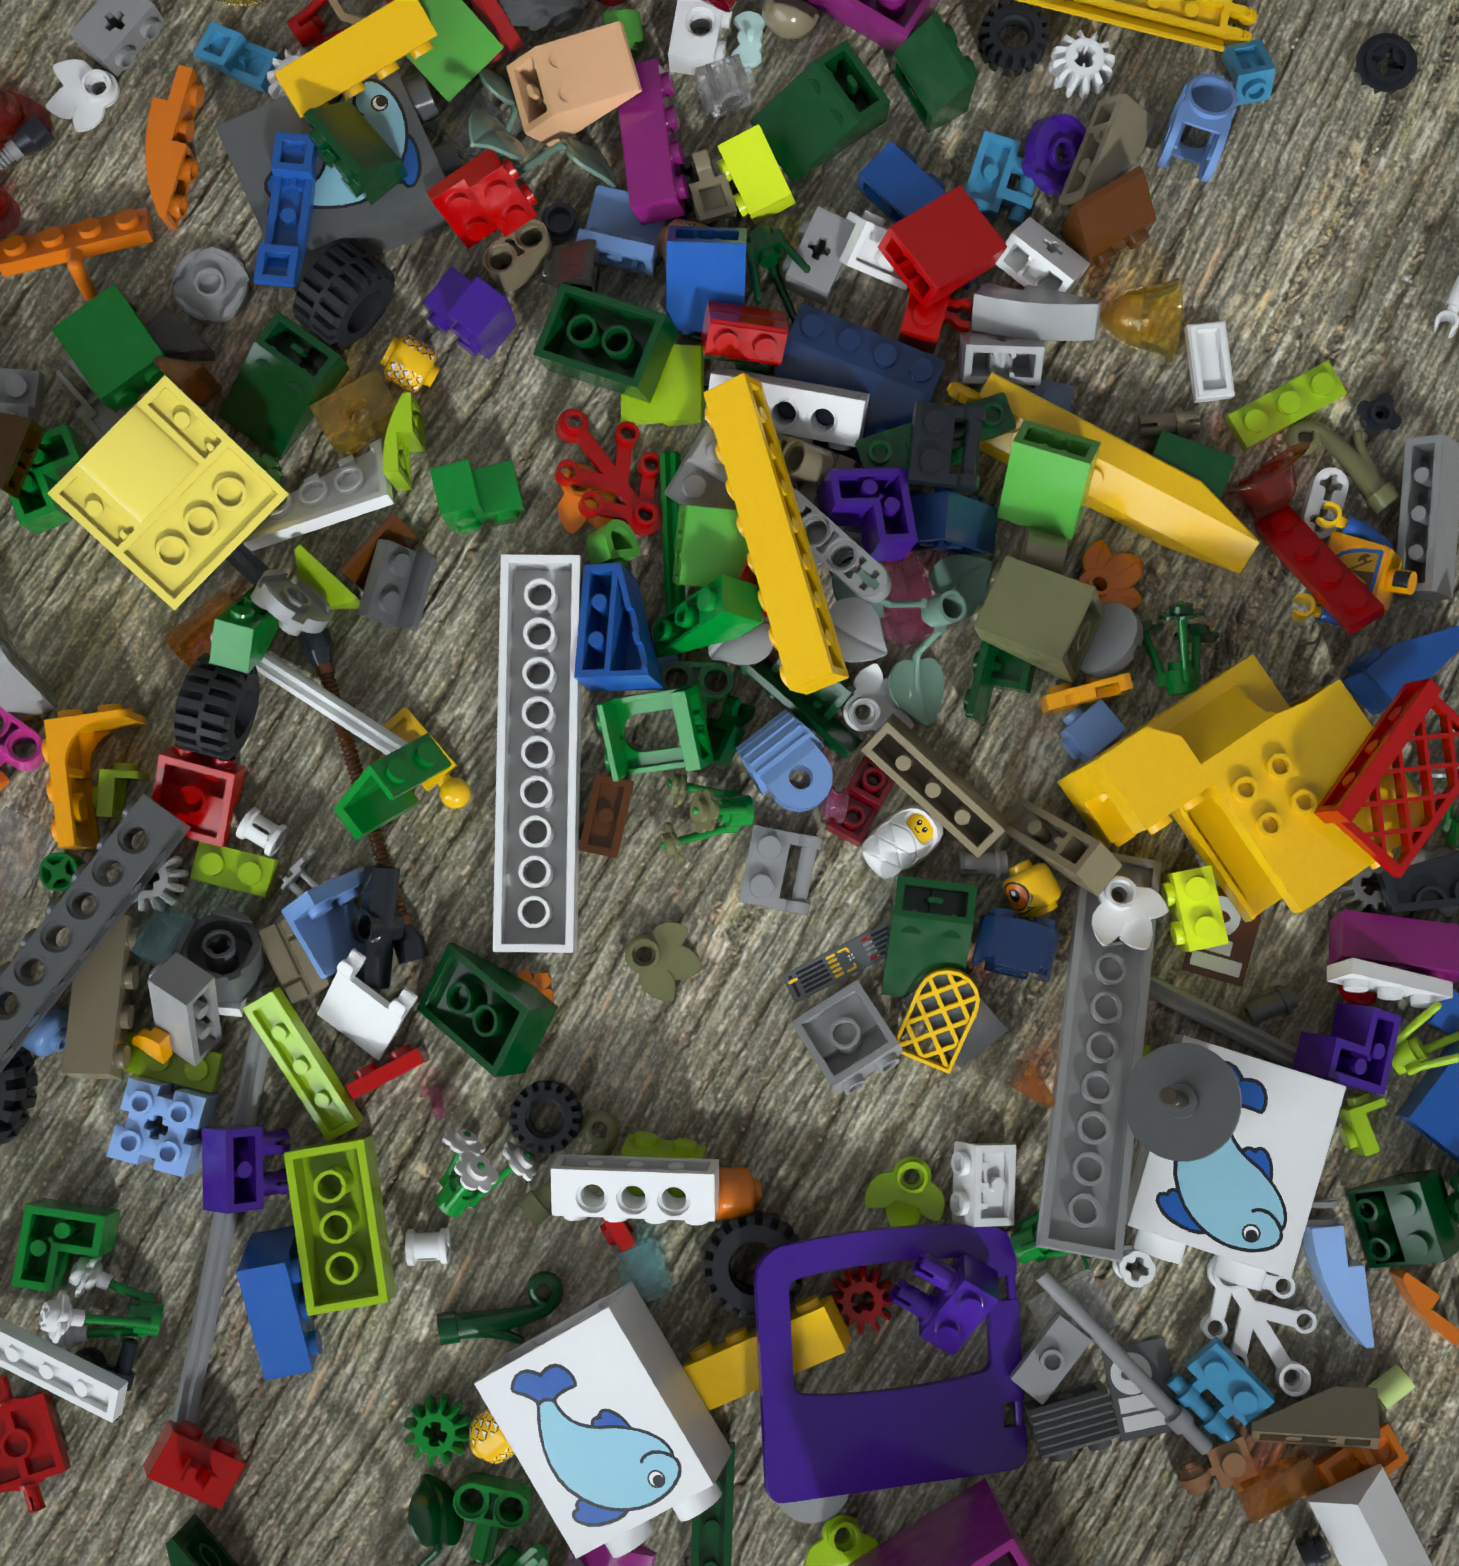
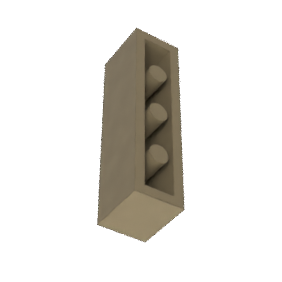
M894 713L886 719L863 745L861 751L977 858L1006 831L1008 818Z
M123 915L72 981L62 1074L82 1079L123 1080V1071L129 1066L131 1052L129 1045H126L128 1029H132L135 1021V1009L131 1005L132 991L138 987L139 968L135 965L137 950H141L144 940L143 928L140 926V922L130 915Z

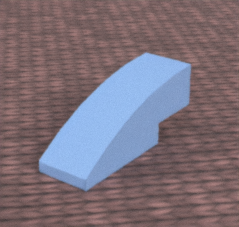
M1341 1224L1306 1226L1303 1235L1304 1250L1313 1277L1324 1300L1338 1322L1354 1341L1365 1348H1374L1365 1265L1352 1258L1347 1259L1344 1226Z

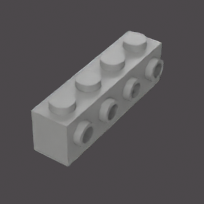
M1444 434L1406 438L1397 555L1402 559V570H1410L1417 573V585L1412 595H1400L1414 601L1453 599L1459 523V443Z

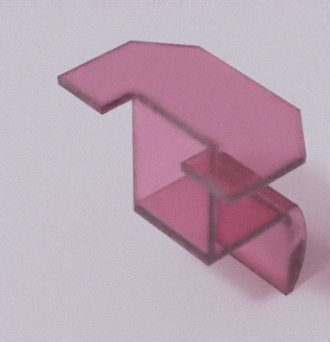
M444 1083L434 1089L420 1093V1097L428 1095L436 1120L447 1116L443 1106L444 1101L439 1092L444 1087Z

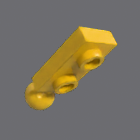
M406 706L383 725V727L408 743L429 733ZM429 733L452 765L421 785L428 792L438 785L440 787V799L443 804L453 809L461 808L470 800L471 789L465 780L456 777L452 778L449 775L458 765Z

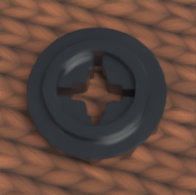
M1380 33L1370 37L1362 44L1355 56L1357 59L1354 72L1359 73L1361 86L1368 85L1373 88L1374 94L1388 92L1391 95L1397 90L1404 89L1411 82L1417 70V56L1411 44L1403 37L1392 33ZM1389 53L1388 59L1391 68L1382 75L1380 71L1381 65L1376 62H1380Z

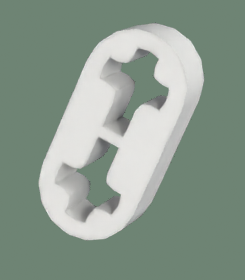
M1332 467L1322 469L1312 477L1300 514L1302 520L1322 541L1330 537L1332 531L1336 532L1338 527L1323 528L1317 532L1315 531L1316 525L1310 522V519L1315 518L1320 513V509L1324 510L1322 518L1326 521H1333L1335 518L1333 512L1323 508L1322 505L1326 502H1334L1343 511L1349 486L1347 476L1343 471ZM1330 478L1332 479L1331 486L1337 488V490L1330 493L1327 500H1323L1326 489L1320 483Z

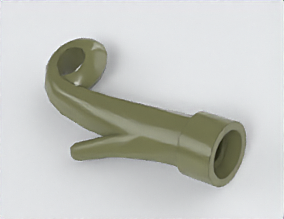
M1310 419L1297 421L1287 430L1285 436L1286 445L1296 455H1310L1321 443L1366 497V504L1377 515L1401 495V492L1390 480L1387 482L1378 471L1366 449L1361 431L1356 430L1353 432V447L1333 429L1319 421ZM1301 433L1310 434V443H1301L1298 440V435Z
M601 1109L593 1110L586 1114L580 1126L585 1140L596 1146L586 1155L610 1156L619 1138L618 1122L608 1111ZM595 1122H602L606 1125L605 1136H596L592 1133L591 1128ZM551 1180L536 1191L530 1190L517 1201L521 1210L536 1227L546 1220L552 1212ZM594 1184L587 1185L589 1191L601 1189Z

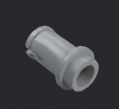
M994 847V851H985L979 858L972 852H958L960 877L995 874V878H1000V874H1008L1006 850L999 851V847Z

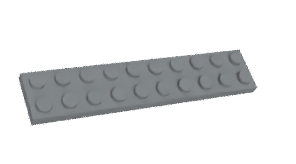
M1112 853L1122 864L1115 875L1127 877L1134 882L1136 887L1151 888L1159 894L1162 862ZM1077 884L1035 1247L1118 1262L1122 1261L1135 1137L1127 1122L1124 1096L1129 1077L1143 1057L1156 919H1151L1153 936L1150 948L1147 950L1132 948L1122 942L1119 937L1109 945L1102 946L1096 939L1092 927L1093 912L1100 905L1098 896ZM1112 891V898L1116 902H1123V895L1119 891Z

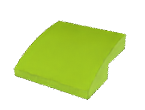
M674 344L651 403L621 394V423L629 421L633 422L636 426L663 423L668 427L704 423L703 347L700 345Z
M411 392L402 393L391 415L384 441L383 473L396 491L412 490L410 452L426 451L424 413Z

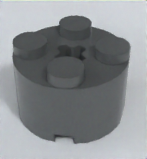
M231 909L210 911L211 915L199 920L197 916L185 925L178 938V953L215 977L218 1002L240 1003L255 989L264 974L265 959L260 936L253 922L243 913Z

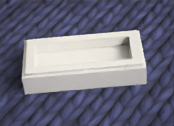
M1225 321L1187 324L1184 328L1193 403L1232 399L1235 396Z

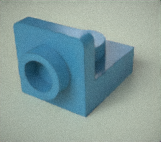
M1262 39L1226 45L1222 59L1234 83V89L1238 90L1237 99L1239 103L1237 106L1268 100L1271 97L1276 68Z

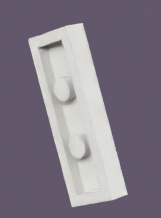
M1349 958L1327 966V982L1343 985V989L1348 992H1375L1379 999H1403L1410 1001V1005L1416 1008H1429L1437 1001L1453 998V982L1357 958Z

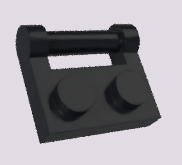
M917 400L913 411L906 483L964 491L979 490L980 476L976 475L981 426L986 423L987 409L977 406L961 407ZM955 422L966 424L960 474L949 473Z

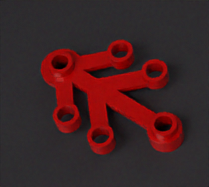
M577 409L563 411L555 424L557 436L566 443H577L599 473L580 469L575 461L566 459L561 461L555 470L554 476L556 481L566 487L578 485L615 493L623 503L606 502L598 492L587 491L578 502V509L583 516L588 518L601 516L619 519L626 522L635 535L650 536L654 534L662 524L661 509L653 502L655 480L660 472V456L654 452H647L638 461L637 470L641 478L637 496L628 484L632 447L640 434L638 427L630 421H624L619 424L614 432V440L617 445L613 464L587 430L589 423L585 414ZM568 419H574L580 426H571ZM621 431H629L632 439L624 438ZM644 461L652 462L655 465V470L648 469ZM561 469H569L572 471L573 477H565ZM585 500H593L596 503L597 508H588L585 504ZM638 511L647 513L650 520L641 519Z

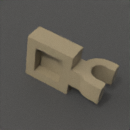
M707 149L692 153L693 161H690V165L697 182L689 184L688 190L698 222L708 224L735 216L737 208L726 173L714 177Z

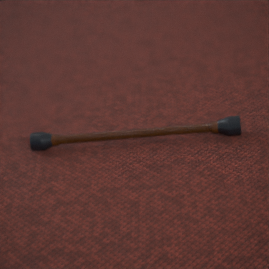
M325 628L322 632L316 634L302 633L298 636L304 657L314 668L316 677L321 681L323 688L342 700L339 697L341 694L338 692L339 688L334 678L336 673L333 665L334 645L329 629ZM332 720L335 723V732L339 738L338 741L341 742L339 745L342 747V755L345 756L344 761H347L345 764L348 766V774L351 775L350 780H353L351 782L353 785L364 771L361 768L362 764L360 763L359 754H357L358 750L355 749L357 746L354 744V736L351 735L350 731ZM380 827L367 835L370 837L369 842H372L370 846L373 847V855L376 856L375 861H378L376 865L393 867V864L390 863L392 861L389 858L390 854H387L389 850L386 849L387 844H384L386 840L383 839L384 835ZM400 887L398 888L397 910L403 916L405 929L401 940L394 944V951L399 965L429 956L424 936L413 924L411 915L405 911L407 908L404 906L405 902H402L403 897H401L402 892H399L401 890Z

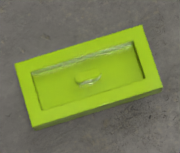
M199 841L189 879L269 898L279 860Z

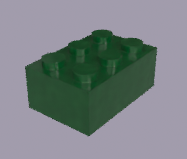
M561 282L533 355L548 371L651 403L679 331L666 314Z

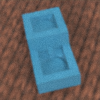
M212 21L193 53L197 59L214 69L266 94L268 93V87L271 85L267 79V72L276 70L272 64L273 58L283 61L278 53L248 42L240 32Z

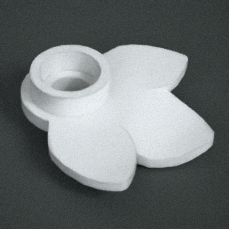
M65 60L54 64L53 70L64 86L47 102L46 109L59 118H73V125L77 132L89 131L95 128L102 121L105 109L112 106L119 97L120 87L118 81L107 71L93 70L83 60ZM100 87H106L103 93L96 95Z
M876 663L863 668L856 675L853 681V686L856 690L843 706L845 722L856 731L864 732L871 729L876 731L894 713L911 729L914 726L913 721L893 702L888 689L889 676L883 678L881 669ZM862 704L866 705L868 708L867 715L863 718H857L855 714L856 708Z
M1115 875L1098 896L1100 905L1092 915L1094 935L1102 946L1109 945L1119 937L1122 942L1132 948L1147 950L1150 948L1153 936L1151 919L1167 914V905L1161 895L1155 890L1146 887H1136L1129 878ZM1112 891H1119L1123 895V902H1116L1112 898Z

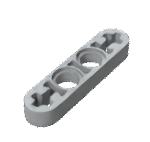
M793 488L800 513L803 516L802 520L806 534L813 524L821 523L826 525L827 530L823 539L817 542L809 541L813 556L859 598L868 603H878L884 600L890 593L892 586L891 578L884 568L804 495ZM840 549H852L854 551V559L848 566L837 567L834 565V556ZM861 568L872 579L877 578L880 584L877 589L866 588L865 582L857 575Z

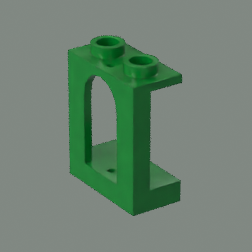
M698 684L612 697L597 705L596 723L599 731L603 733L606 746L604 753L605 765L611 771L613 782L620 781L628 775L685 767L686 772L701 770L714 761ZM673 709L681 746L640 751L628 743L625 736V725L631 716Z

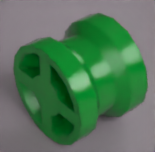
M64 852L52 853L41 862L39 878L47 889L55 892H66L73 884L71 882L72 875L86 862L75 854ZM68 865H70V866H69V869H70V873H71V874L68 873V869H67V866H68Z

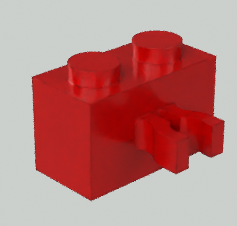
M910 291L897 341L918 350L934 354L943 323L951 325L952 328L959 332L969 331L971 321L961 320L956 313L961 310L972 313L973 300L966 298L952 300L950 294L924 309Z
M168 1420L143 1464L146 1477L217 1509H221L245 1466L242 1454L238 1451L240 1446L223 1436H218L217 1440L203 1435L204 1430L200 1426L190 1421L182 1420L181 1424Z

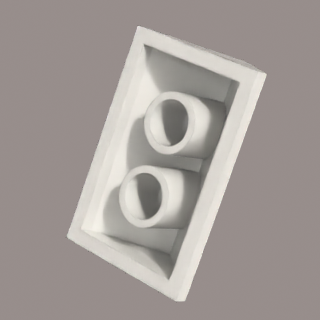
M1381 1464L1375 1465L1307 1497L1341 1566H1432Z

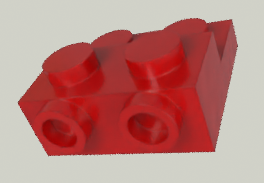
M486 149L426 191L431 202L468 249L497 229H500L504 236L507 237L538 216L532 207L538 201L525 181L520 185L516 182L521 176L508 157L501 160L496 152L491 149Z
M175 743L174 746H170L159 754L152 799L191 826L184 837L223 847L229 840L234 806L240 802L246 766L237 764L236 757L226 761L182 749Z

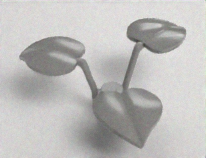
M821 523L813 524L807 531L808 540L810 542H817L823 539L827 530L826 525ZM813 556L816 567L820 566L822 563ZM851 597L838 600L832 605L830 614L845 662H866L887 655L880 618L870 603L861 598ZM763 608V623L740 638L708 646L709 656L713 660L725 661L736 665H752L764 660L771 653L774 646L768 634V629L771 627L769 625L770 622L768 616H764Z

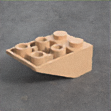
M620 21L535 46L506 66L524 133L550 147L560 140L565 141L569 136H573L642 91L624 26Z

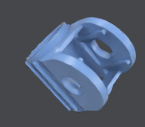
M1214 71L1211 74L1201 72L1197 77L1192 76L1190 82L1185 84L1170 114L1169 122L1166 126L1168 130L1162 141L1155 166L1167 168L1170 158L1173 156L1200 165L1196 178L1205 183L1209 182L1220 159L1231 127V120L1237 111L1236 107L1239 103L1237 99L1238 90L1234 89L1232 81L1228 82L1224 79V75L1221 77L1215 75ZM1185 124L1212 132L1204 147L1192 148L1180 142Z
M785 709L736 747L746 770L761 795L763 796L768 792L775 802L786 810L793 812L809 811L817 807L826 798L833 782L832 768L828 759L821 752V749L825 746L814 733ZM798 769L807 772L810 777V785L804 789L795 788L789 781V774Z

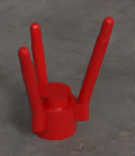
M312 0L304 9L286 21V24L303 48L311 43L316 48L349 28L346 27L322 36L320 32L326 27L316 12L328 0Z

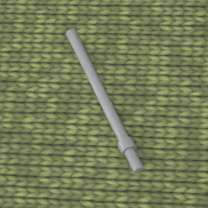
M1047 1268L1041 1270L1036 1275L1035 1280L1165 1416V1423L1177 1435L1182 1434L1201 1455L1207 1454L1213 1447V1443L1193 1423L1194 1417L1182 1405H1176Z

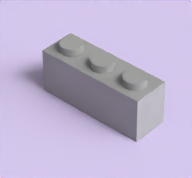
M175 952L166 962L157 964L147 980L155 1027L169 1033L172 1052L196 1067L222 1039L215 977Z

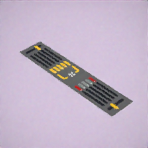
M889 921L781 975L794 1002L797 1003L884 959Z

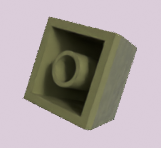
M1006 555L1002 566H997L991 575L989 582L991 590L985 602L981 601L975 609L973 615L975 631L981 640L1065 681L1073 683L1105 615L1096 587Z

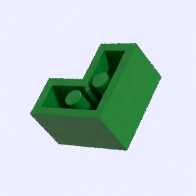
M66 423L45 432L18 499L9 495L20 525L35 534H40L73 520L72 516L47 494L88 452L82 435Z
M464 460L430 469L440 515L452 532L458 530L459 534L473 533L479 531L482 524L495 521L497 525L511 524L519 520V515L527 514L517 470L512 460L473 469L469 460Z
M41 1198L25 1204L11 1286L53 1292L68 1284L73 1254L100 1257L114 1250L121 1210Z

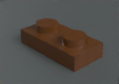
M595 773L579 851L618 859L634 781L621 779L620 781L613 782L611 776Z

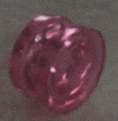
M831 786L828 795L823 800L822 820L827 821L830 817H833L836 823L842 824L847 811L849 789L843 788L838 792L834 786Z

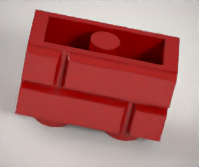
M714 301L707 302L701 333L703 355L716 357L725 355L726 358L781 366L788 336L785 312Z

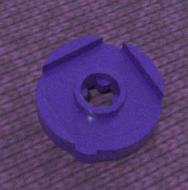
M1065 113L1038 119L1034 122L1026 140L1025 156L1022 159L1021 167L1024 175L1027 178H1032L1034 184L1044 193L1053 196L1061 195L1084 138L1083 136L1086 133L1084 125L1077 118ZM1058 146L1059 155L1063 157L1062 162H1058L1056 157V148Z

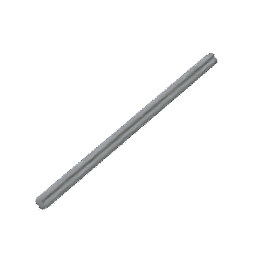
M260 987L256 999L274 988ZM252 1024L231 1125L255 1126L270 1052ZM214 1212L173 1416V1421L181 1424L182 1420H187L194 1424L197 1422L238 1212L230 1214Z

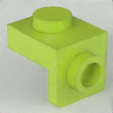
M114 763L113 770L99 769L98 786H95L92 794V805L96 809V816L107 819H123L122 812L126 804L127 781L149 782L150 774L138 771V764Z
M1365 1091L1347 1096V1103L1341 1105L1338 1114L1342 1126L1339 1127V1134L1348 1150L1352 1149L1353 1153L1365 1157L1380 1152L1366 1113L1386 1106L1385 1097Z

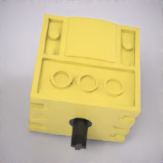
M166 375L47 493L174 611L224 560L229 562L253 586H256L262 574L270 570V568L242 542L289 495Z

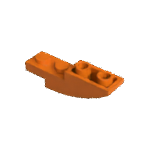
M179 64L168 100L157 97L152 98L145 137V161L151 197L159 217L169 229L176 231L180 219H183L187 213V193L190 183H194L198 176L199 165L197 158L187 144L193 139L194 116L197 108L202 106L205 97L204 85L195 70Z

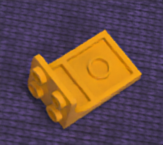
M105 704L97 706L98 712L83 714V711L80 709L63 710L57 712L58 718L44 720L46 739L42 741V753L45 761L49 763L50 778L47 779L46 790L49 800L54 805L55 818L51 820V832L54 840L58 842V848L80 851L97 850L96 846L100 841L96 809L92 805L94 790L93 758L102 741L112 733L122 729L147 725V717L135 713L134 709H122V704Z

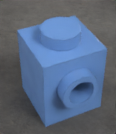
M1100 699L1086 710L1081 705L1063 719L1067 726L1059 732L1060 736L1064 739L1060 743L1074 760L1080 758L1084 763L1093 758L1127 728L1104 701Z

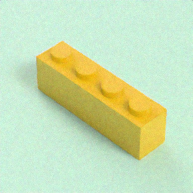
M394 0L274 72V76L300 119L305 117L303 114L307 110L330 105L328 102L341 94L347 101L366 89L363 81L374 74L377 75L379 80L391 75L400 69L396 61L409 53L413 60L429 52L434 48L430 41L438 34L418 0Z
M813 1295L795 1305L796 1310L790 1312L793 1374L847 1351L852 1337L831 1295L820 1300L817 1295ZM746 1326L739 1327L726 1334L724 1342L712 1346L710 1341L705 1342L689 1351L690 1357L682 1367L708 1411L759 1389L756 1328L747 1331Z

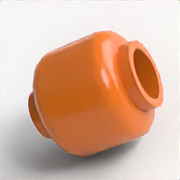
M719 1167V1208L716 1220H729L735 1217L743 1218L746 1217V1214L753 1213L755 1204H760L762 1199L760 1181L753 1178L751 1171L747 1167Z

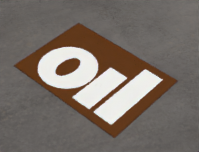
M1216 886L1229 944L1186 952L1182 970L1243 987L1262 912L1251 922H1244L1223 889Z

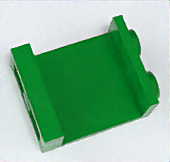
M112 284L51 329L98 398L116 413L120 409L133 405L137 401L138 396L154 386L164 375L169 377L170 373L178 367L161 350L135 313L137 308L130 298L115 284Z
M426 733L371 763L333 808V811L354 839L358 841L413 809L419 802V799L411 789L448 769L452 763L429 733Z

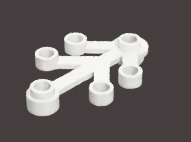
M1214 1255L1208 1263L1207 1276L1215 1289L1209 1314L1205 1315L1200 1322L1202 1333L1211 1340L1216 1336L1220 1340L1225 1337L1228 1328L1224 1319L1232 1295L1239 1306V1312L1230 1350L1235 1355L1240 1356L1241 1361L1249 1367L1247 1353L1252 1331H1254L1276 1367L1275 1382L1277 1386L1290 1396L1298 1397L1304 1395L1311 1386V1375L1303 1365L1289 1358L1267 1320L1291 1326L1302 1334H1308L1316 1328V1316L1305 1307L1289 1309L1254 1300L1246 1287L1213 1275L1218 1255ZM1267 1273L1262 1289L1270 1290L1272 1294L1281 1299L1291 1297L1296 1288L1292 1278L1288 1279L1276 1274L1271 1275ZM1280 1279H1286L1288 1284L1283 1292H1277L1276 1282ZM1301 1314H1307L1309 1317V1321L1304 1327L1297 1325V1318ZM1213 1320L1219 1321V1331L1214 1334L1209 1333V1323ZM1289 1370H1295V1380L1291 1383H1286L1284 1380L1285 1373Z

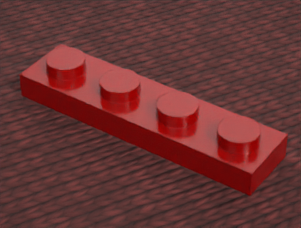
M1288 504L1255 523V533L1349 635L1384 615L1385 606Z

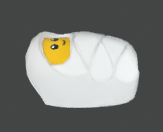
M920 804L905 806L890 814L867 835L861 845V854L877 876L883 879L894 878L922 862L934 851L943 836V826Z

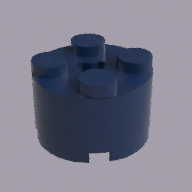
M993 908V913L988 912L987 915L981 916L971 961L973 966H978L985 962L984 970L992 973L1027 980L1028 973L1030 972L1039 974L1038 981H1050L1060 934L1055 930L1056 921L1043 917H1033L1032 922L1017 919V912L1004 908Z

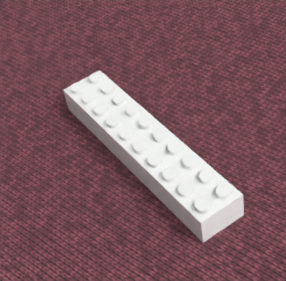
M501 554L493 952H577L582 684L574 678L584 566L580 555Z

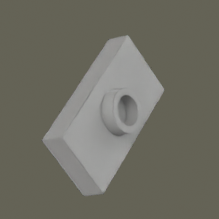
M1058 1312L1009 1377L1043 1405L1092 1342V1339Z

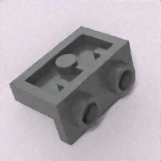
M378 539L357 614L391 627L417 630L423 615L430 583L433 579L437 556L430 553L413 551L390 540Z

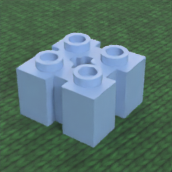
M141 1075L129 1077L120 1106L121 1110L129 1111L126 1122L115 1125L106 1157L136 1165L153 1158L155 1159L154 1170L180 1177H186L197 1172L202 1157V1140L197 1138L198 1131L211 1125L219 1094L189 1087L177 1089L173 1093L171 1092L173 1083ZM162 1117V1124L168 1126V1131L162 1132L159 1128V1119Z

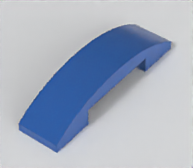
M276 132L270 167L274 179L264 243H259L253 279L255 284L295 288L300 277L311 229L317 170V152L315 150L317 147L307 134Z

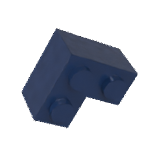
M935 487L933 493L909 490L918 538L910 552L940 549L955 555L980 556L994 554L998 508L982 503V497L960 495L956 489Z

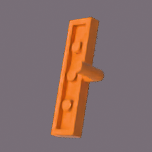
M146 206L138 209H124L117 214L100 218H86L81 222L66 226H52L43 231L23 236H10L0 241V272L3 277L67 263V268L83 299L90 301L98 293L83 265V259L152 243L153 219Z

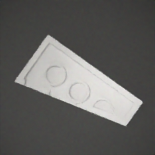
M381 438L369 444L371 450L363 455L354 458L350 454L337 461L340 467L322 477L315 473L304 479V483L300 488L289 494L242 543L249 550L255 551L394 504L391 483L383 473L384 443Z

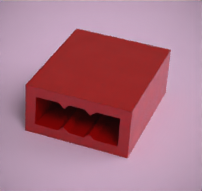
M959 185L890 226L877 248L922 307L926 309L992 268L1006 250L1007 245L1002 240L1000 233L991 226L978 209L976 202Z

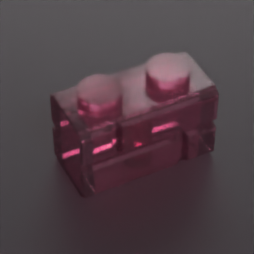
M921 556L884 565L892 583L890 594L886 599L919 600L932 596ZM883 606L885 617L880 619L882 631L886 641L893 639L895 648L923 641L934 631L933 627L922 620L921 608L919 607L888 608Z

